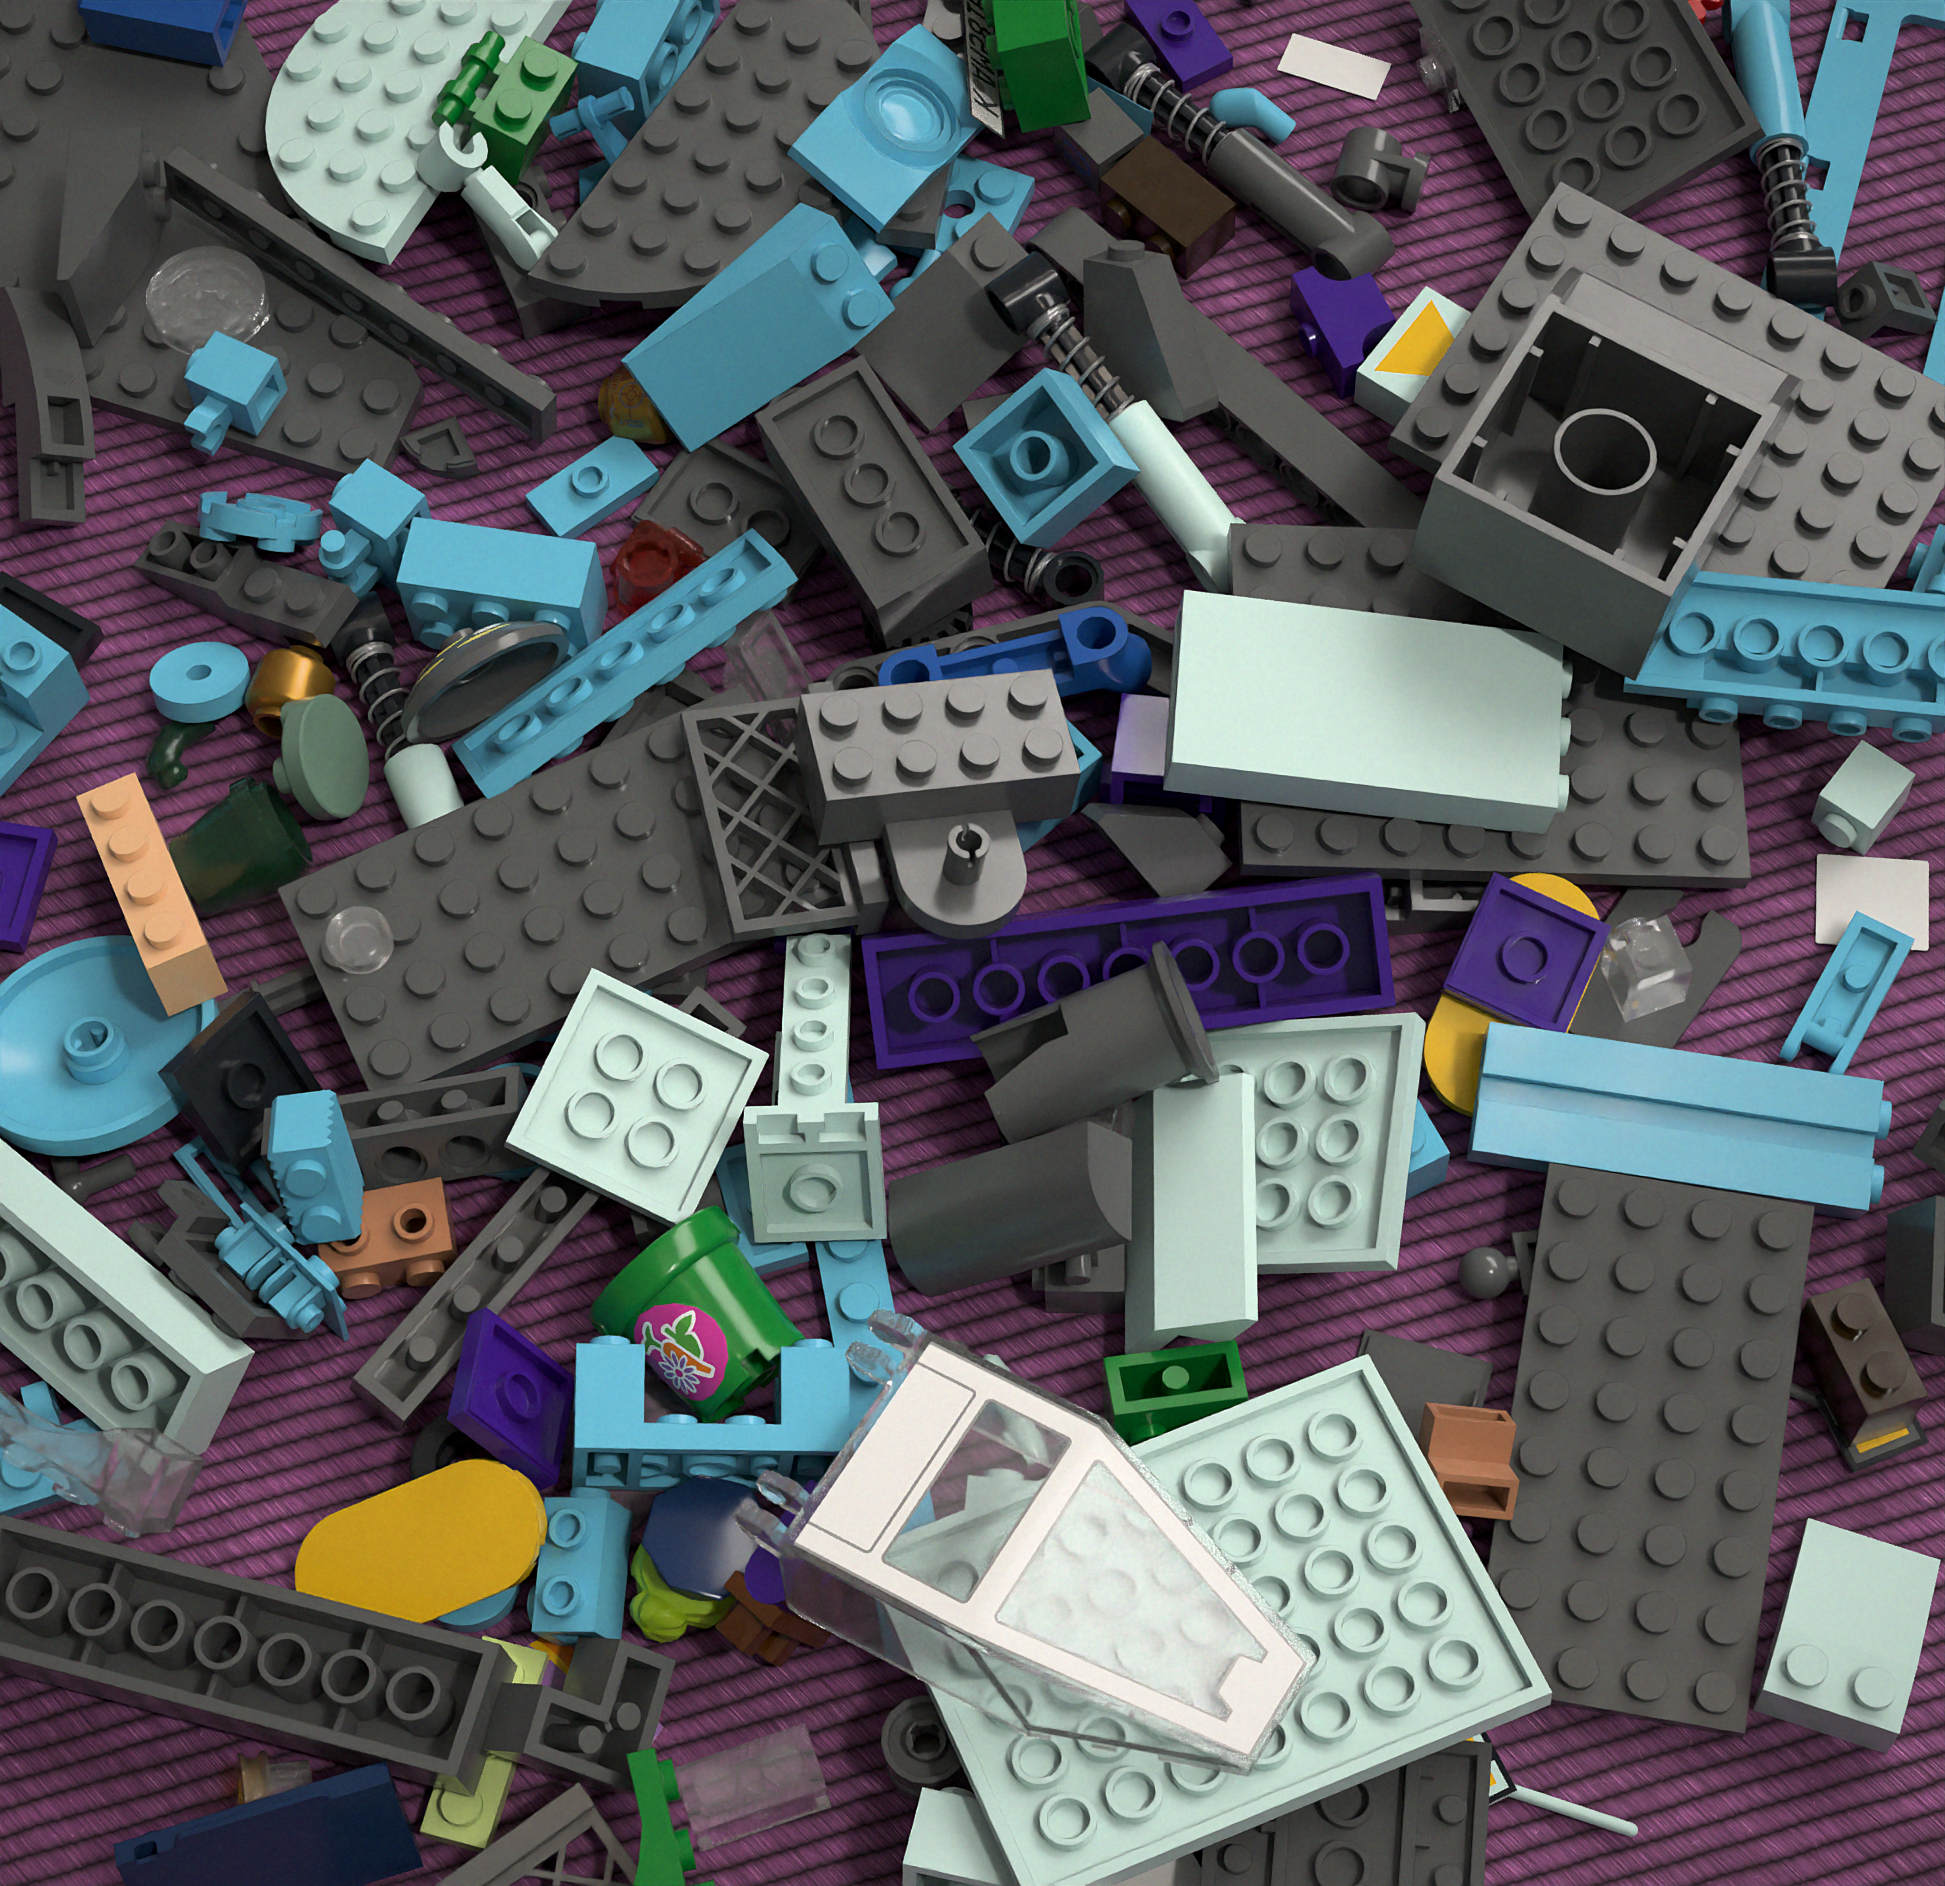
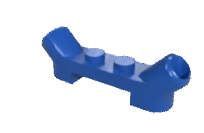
M1088 607L1058 614L1059 629L937 657L934 643L903 650L891 655L882 664L878 678L879 686L1052 669L1060 697L1098 688L1122 695V693L1137 694L1150 679L1152 659L1145 639L1129 633L1127 624L1121 615L1105 607Z

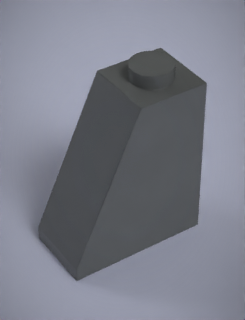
M1121 240L1109 243L1107 251L1083 259L1084 338L1090 337L1087 344L1098 358L1105 356L1102 363L1112 377L1120 376L1117 383L1128 397L1134 395V399L1131 402L1135 403L1146 400L1158 417L1180 422L1219 407V395L1170 256L1145 251L1144 243L1139 241Z

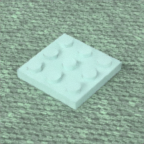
M592 968L504 1147L673 1228L676 1224L694 1213L770 1054Z

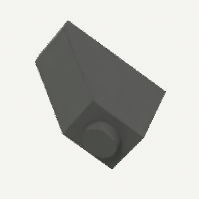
M1089 803L1081 810V813L1154 898L1203 892L1233 865L1219 848L1227 841L1225 836L1202 812L1194 818L1176 806L1120 805L1109 803Z

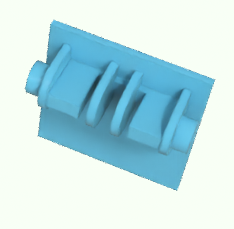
M246 1202L242 1203L240 1208L246 1224L238 1231L233 1226H230L218 1235L214 1242V1246L219 1250L218 1259L229 1267L242 1281L245 1280V1285L250 1290L261 1288L258 1295L264 1303H269L270 1308L291 1329L300 1327L305 1333H308L323 1321L344 1342L347 1341L350 1337L343 1316L347 1307L337 1294L336 1288L340 1285V1282L334 1272L316 1255H312L306 1260L291 1246L295 1242L293 1235L275 1215L268 1212L261 1217Z

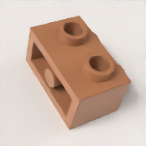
M441 1177L365 1191L362 1196L364 1204L361 1206L363 1211L361 1215L362 1224L360 1225L362 1233L354 1239L317 1243L319 1258L334 1272L340 1282V1285L336 1288L337 1294L348 1299L371 1297L379 1293L381 1287L405 1282L417 1287L434 1285L459 1257L451 1201Z

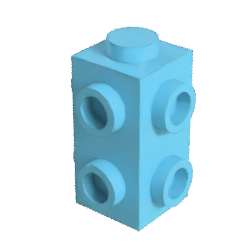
M576 1487L570 1490V1497H545L544 1507L548 1529L545 1544L540 1547L536 1585H533L530 1589L527 1610L529 1620L532 1623L531 1632L557 1646H576L578 1637L621 1639L633 1512L610 1499L611 1493L603 1489Z

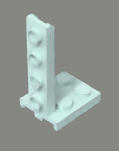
M815 933L807 936H787L778 1105L744 1106L743 1127L755 1243L887 1239L878 1102L847 1103L852 979L851 934L827 935Z

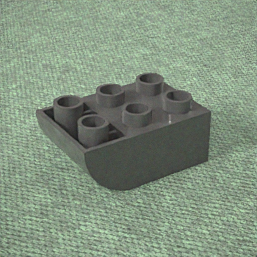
M1573 266L1560 278L1541 305L1434 476L1406 564L1636 681L1792 412L1802 387L1803 379Z

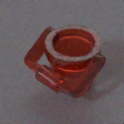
M650 520L639 522L619 550L609 569V573L615 577L613 597L618 614L625 620L689 574L681 562L688 567L694 566L697 568L707 561L708 558L703 555L704 548L676 527H671L668 530L661 524Z

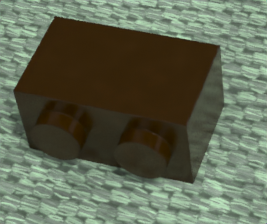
M1148 135L1100 178V211L1108 225L1116 232L1121 234L1127 232L1135 240L1144 243L1145 251L1169 255L1175 272L1185 280L1192 276L1235 237L1236 203L1151 135Z
M1867 1278L1809 1297L1800 1314L1797 1344L1848 1446L1852 1447L1908 1428L1929 1394L1870 1279Z

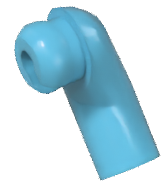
M1255 88L1225 89L1217 92L1209 103L1210 117L1216 122L1226 121V128L1256 127L1276 145L1281 144L1296 125L1292 118Z

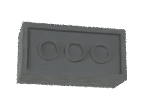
M863 355L754 415L768 460L887 649L995 589L986 546Z

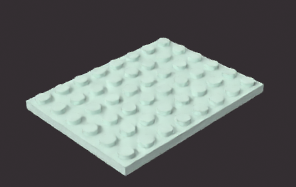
M1369 1354L1122 1450L1307 1663L1250 1758L968 1636L883 1592L1016 1886H1113L1551 1705L1552 1691ZM1101 1463L1095 1464L997 1616L998 1620L1223 1719L1228 1714L1229 1709L1215 1690L1237 1654L1242 1653L1260 1660L1265 1653L1262 1647ZM1042 1482L896 1539L886 1554L885 1560L961 1600H966Z

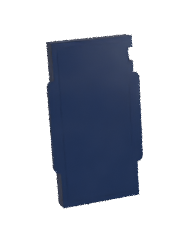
M386 1760L366 1767L355 1768L340 1775L171 1827L150 1831L141 1836L113 1844L116 1867L125 1886H365L375 1881L424 1867L417 1838Z

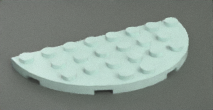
M339 0L315 20L314 24L294 46L276 78L267 106L265 124L267 150L279 186L290 206L306 224L312 222L318 228L327 232L332 243L363 258L391 265L441 192L425 183L419 174L417 161L419 154L439 129L431 118L439 105L437 96L445 83L451 79L455 80L462 70L461 59L469 46L473 43H479L487 31L496 32L504 38L506 43L499 58L508 64L525 36L543 44L573 0ZM481 83L475 92L476 97L485 100L492 88ZM457 120L452 128L454 131L452 140L456 149L461 152L467 145L471 126Z

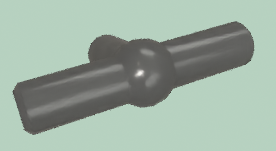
M126 1153L82 1172L80 1171L76 1156L48 1155L56 1178L54 1184L79 1205L85 1203L89 1196L132 1179L137 1174L131 1156Z

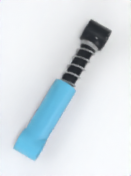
M1724 0L1721 8L1723 36L1726 45H1731L1738 87L1766 134L1765 137L1748 146L1750 160L1758 166L1759 171L1763 174L1761 189L1767 194L1764 206L1770 214L1767 223L1769 230L1774 234L1771 239L1772 251L1768 252L1766 260V290L1775 295L1776 298L1782 299L1799 309L1834 307L1838 283L1835 254L1832 247H1824L1819 242V238L1813 234L1817 229V224L1809 219V213L1813 209V204L1806 200L1805 196L1810 189V184L1802 179V174L1806 170V164L1800 160L1809 151V144L1789 36L1790 1Z

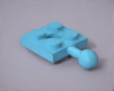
M959 153L955 159L945 208L953 204H963L970 207L973 212L960 219L948 217L943 213L935 250L885 244L889 248L920 258L911 277L901 279L893 285L888 295L890 301L892 302L988 212L1013 236L1035 193V178Z

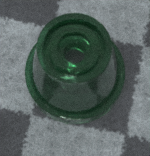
M247 774L229 785L230 793L168 843L172 860L183 882L199 906L210 916L278 893L277 888L309 875V870L316 867L314 855L300 825L279 792L266 779L258 783L252 776Z

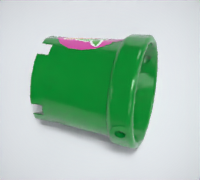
M717 1205L697 1211L650 1244L605 1287L593 1302L587 1316L589 1322L602 1336H621L630 1340V1344H645V1363L691 1407L704 1423H719L746 1403L743 1397L759 1385L765 1388L779 1375L781 1346L793 1347V1343L806 1339L786 1315L737 1245L742 1232Z

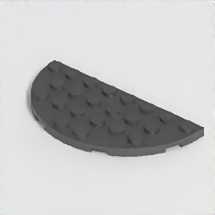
M739 0L527 274L531 291L558 300L593 307H601L602 300L642 301L643 309L683 306L800 202L833 216L842 228L854 212L788 156L787 153L796 140L842 91L856 83L881 57L882 53L873 34L860 15L846 0Z

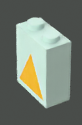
M1425 286L1356 372L1354 402L1396 428L1472 313Z

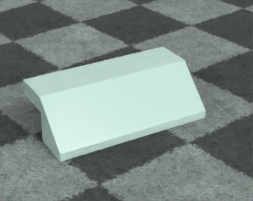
M1245 1073L1219 1076V1082L1211 1085L1204 1078L1170 1083L1143 1094L1124 1111L1125 1137L1132 1140V1242L1125 1243L1126 1354L1160 1350L1178 1335L1213 1342L1232 1341L1258 1321L1254 1075Z

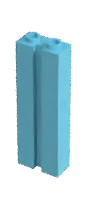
M1489 1022L1483 1037L1466 1161L1547 1173L1549 1163L1812 1205L1815 1206L1814 1214L1858 1220L1869 1211V1204L1878 1205L1881 1198L1884 1166L1874 1164L1875 1159L1872 1158L1875 1139L1886 1140L1891 1122L1892 1104L1890 1101L1882 1100L1884 1081Z

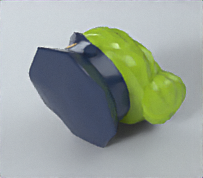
M699 1474L683 1484L654 1497L642 1543L639 1545L631 1565V1575L635 1578L637 1594L630 1603V1615L647 1639L660 1643L677 1640L685 1633L687 1625L703 1629L712 1627L722 1619L737 1600L723 1585L735 1570L745 1573V1568L751 1555L774 1527L748 1486Z

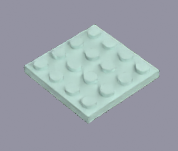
M1416 1012L1278 1020L1205 1029L1216 1060L1219 1076L1237 1073L1254 1075L1257 1274L1397 1270L1426 1022ZM1189 1075L1172 1083L1203 1079L1204 1077L1198 1078L1194 1075Z

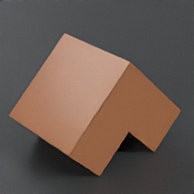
M1425 1402L1417 1444L1455 1514L1512 1520L1520 1480L1509 1466L1517 1425L1506 1410Z

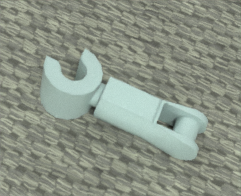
M445 120L418 156L417 167L420 176L425 183L443 192H456L465 187L461 193L464 200L499 237L516 264L530 271L559 233L551 224L528 206L492 165L486 170L481 168L488 154L486 140L481 132L474 135L460 152L453 144L454 131Z

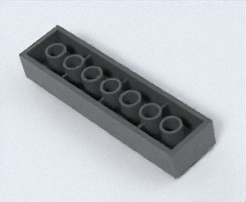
M0 1514V1671L358 1767H366L386 1760L392 1776L470 1797L475 1796L489 1752L481 1749L502 1682H513L518 1667L501 1644Z

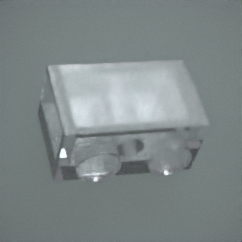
M805 1723L674 1767L681 1796L701 1852L832 1807Z

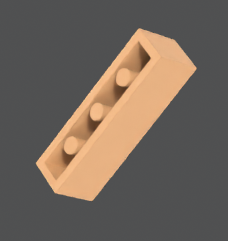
M131 773L76 796L146 971L168 1017L228 992L212 950L136 773Z

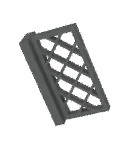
M832 681L807 684L805 694L834 691ZM800 696L681 711L679 724L732 942L852 925L856 935L876 933L882 930L889 897L873 839L826 844L815 859L785 842L800 822L814 831L815 828L807 796L799 804L772 787L786 767L802 777L794 742L785 749L760 734L759 731L767 721L793 718L796 725ZM721 727L739 739L727 755L722 757L701 744L698 730ZM748 745L777 761L763 780L758 779L734 764ZM707 765H708L709 767H711V768L714 769V771H713V773L710 775V777H709ZM724 776L752 792V795L739 812L734 811L714 797L713 790ZM762 799L791 816L776 836L748 819ZM720 820L728 824L724 831L722 830ZM737 831L766 847V850L752 868L728 854L726 845ZM776 854L805 871L791 891L786 890L761 874ZM828 858L830 861L831 869L824 865ZM734 876L742 880L737 887ZM815 877L838 892L841 906L817 909L801 899L800 896ZM751 886L780 903V906L772 916L744 920L740 901Z
M577 1782L434 1886H512L523 1877L553 1881L552 1886H561V1882L581 1886H633L637 1866L598 1812L584 1788ZM592 1828L608 1850L604 1879L563 1874L567 1846ZM558 1853L555 1872L536 1869ZM614 1862L617 1863L631 1884L611 1881Z

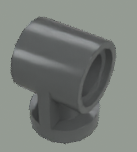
M1356 127L1348 131L1330 182L1331 193L1343 204L1366 211L1377 210L1383 207L1389 196L1402 200V210L1416 213L1428 175L1431 155L1417 151L1414 159L1401 156V144L1388 132L1373 127Z

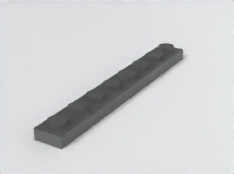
M178 146L163 160L166 184L173 200L541 445L557 429V395L553 393L552 389L541 378L532 374L525 375L507 363L503 356L491 345L486 343L479 344L457 329L447 316L437 311L430 312L412 300L399 284L391 280L383 281L365 269L361 262L349 251L344 249L337 250L318 238L315 232L302 220L288 218L270 206L266 198L255 189L249 187L244 189L226 177L221 169L206 157L198 158L181 146Z

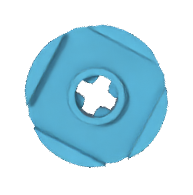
M226 491L200 494L197 520L200 522L199 535L203 538L217 541H236V536L239 534L258 537L257 547L264 550L294 552L295 545L312 546L315 544V539L320 537L323 511L317 509L310 512V504L255 493H246L245 499H238L237 504H227L228 492Z

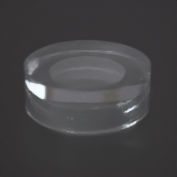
M354 906L341 911L331 920L326 931V944L333 961L342 970L352 974H367L376 971L388 961L393 951L394 938L388 921L379 911L371 907Z

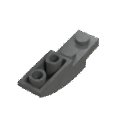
M7 286L1 287L0 343L3 407L15 409L20 523L75 527L86 523L83 463L96 459L90 395L77 338L58 293Z
M167 519L162 528L152 537L147 548L133 565L145 577L200 609L247 632L286 647L298 645L300 641L326 648L360 601L348 585L264 560L249 543L239 540L217 541L203 538L199 535V528Z

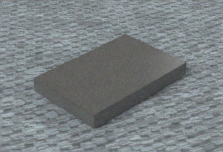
M716 437L691 453L683 447L631 517L633 529L698 565L703 564L753 528L786 560L799 579L787 588L785 597L774 606L783 612L786 611L827 554L775 469Z

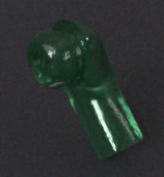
M173 720L156 732L144 764L148 776L153 775L159 788L169 790L188 778V769L182 764L180 757L183 755L184 750L216 731L213 722L185 723Z

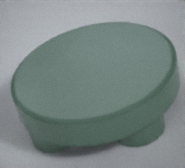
M320 694L285 702L280 712L283 727L281 738L282 757H278L273 764V777L278 790L282 794L293 793L303 809L319 821L352 816L360 809L368 790L370 772L367 745L356 716L343 700L331 694Z

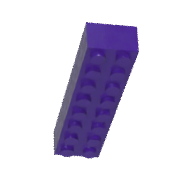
M1375 871L1019 914L1015 915L999 931L975 939L947 938L932 933L923 927L863 934L861 944L877 1070L984 1057L977 1045L972 1042L971 1035L1147 964L1150 955L1153 954L1152 943L1160 940L1167 945L1177 963L1204 1029L1396 1006L1381 876Z

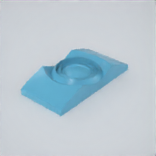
M919 23L895 40L856 83L842 91L796 140L787 155L874 230L880 233L986 127L970 115L966 63ZM1001 98V105H1002V110H1003V109H1004V106H1003L1002 98Z

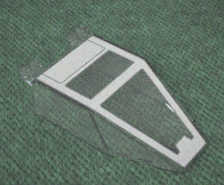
M874 1310L867 1320L868 1323L866 1325L869 1326L868 1329L872 1331V1334L878 1340H882L885 1344H890L891 1347L905 1353L906 1356L898 1366L887 1353L875 1347L872 1348L869 1344H864L862 1341L852 1342L847 1349L845 1357L847 1358L846 1361L851 1364L850 1366L863 1375L869 1376L870 1379L884 1385V1388L810 1495L796 1481L783 1477L780 1473H775L773 1470L769 1471L767 1469L763 1471L756 1481V1486H758V1490L762 1492V1495L774 1502V1504H779L782 1508L795 1514L794 1520L787 1528L775 1515L745 1502L740 1504L733 1514L735 1523L744 1534L748 1535L750 1539H754L757 1544L779 1558L787 1606L804 1619L1026 1736L1050 1740L1051 1735L1089 1741L1092 1742V1748L1117 1752V1747L1155 1753L1158 1754V1760L1249 1777L1317 1663L1315 1654L1104 1418L925 1330L911 1317L900 1313L896 1314L892 1310Z

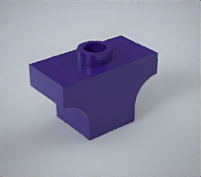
M1314 266L1291 274L1290 308L1299 323L1297 326L1298 336L1306 355L1310 359L1318 358L1340 400L1355 395L1356 372L1394 326L1396 323L1395 316L1370 272L1344 281L1326 278Z

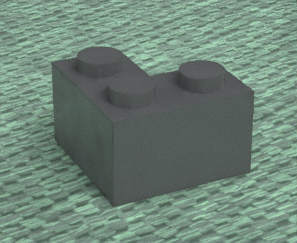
M578 1637L562 1691L541 1684L501 1683L481 1750L573 1783L579 1782L581 1786L592 1790L635 1794L626 1754L651 1748L676 1660L622 1639Z

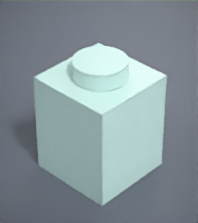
M1861 740L1819 794L1811 822L1818 826L1822 835L1831 843L1843 848L1850 847L1864 856L1906 802L1916 774L1864 740Z

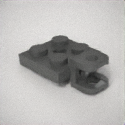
M165 1179L157 1189V1192L179 1217L170 1229L158 1222L150 1224L139 1223L137 1220H134L127 1230L131 1240L159 1268H171L168 1272L170 1279L183 1291L204 1300L214 1310L212 1319L215 1324L230 1336L237 1339H244L245 1337L267 1338L273 1341L278 1339L308 1340L315 1329L308 1333H305L300 1327L291 1329L270 1308L269 1303H264L258 1295L261 1288L250 1290L245 1285V1280L242 1281L229 1267L218 1259L219 1250L214 1246V1242L232 1219L193 1184L187 1181Z

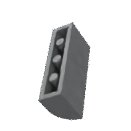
M1086 1121L890 1181L889 1235L893 1252L900 1268L908 1280L920 1292L932 1298L1132 1242V1140L1095 1123Z

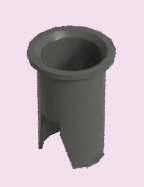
M1162 940L1152 943L1153 954L1150 955L1147 964L970 1036L972 1042L977 1045L983 1054L996 1081V1084L984 1094L1003 1135L1010 1145L1046 1134L1189 1075H1194L1198 1078L1204 1077L1209 1085L1219 1082L1216 1060L1197 1008L1175 959Z

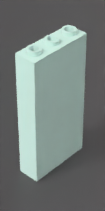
M1184 590L1175 619L1163 790L1435 823L1477 826L1511 832L1522 831L1545 834L1555 813H1564L1569 794L1568 775L1559 774L1560 756L1566 755L1571 734L1570 718L1561 717L1562 699H1567L1570 693L1573 674L1572 662L1563 660V644L1542 633Z

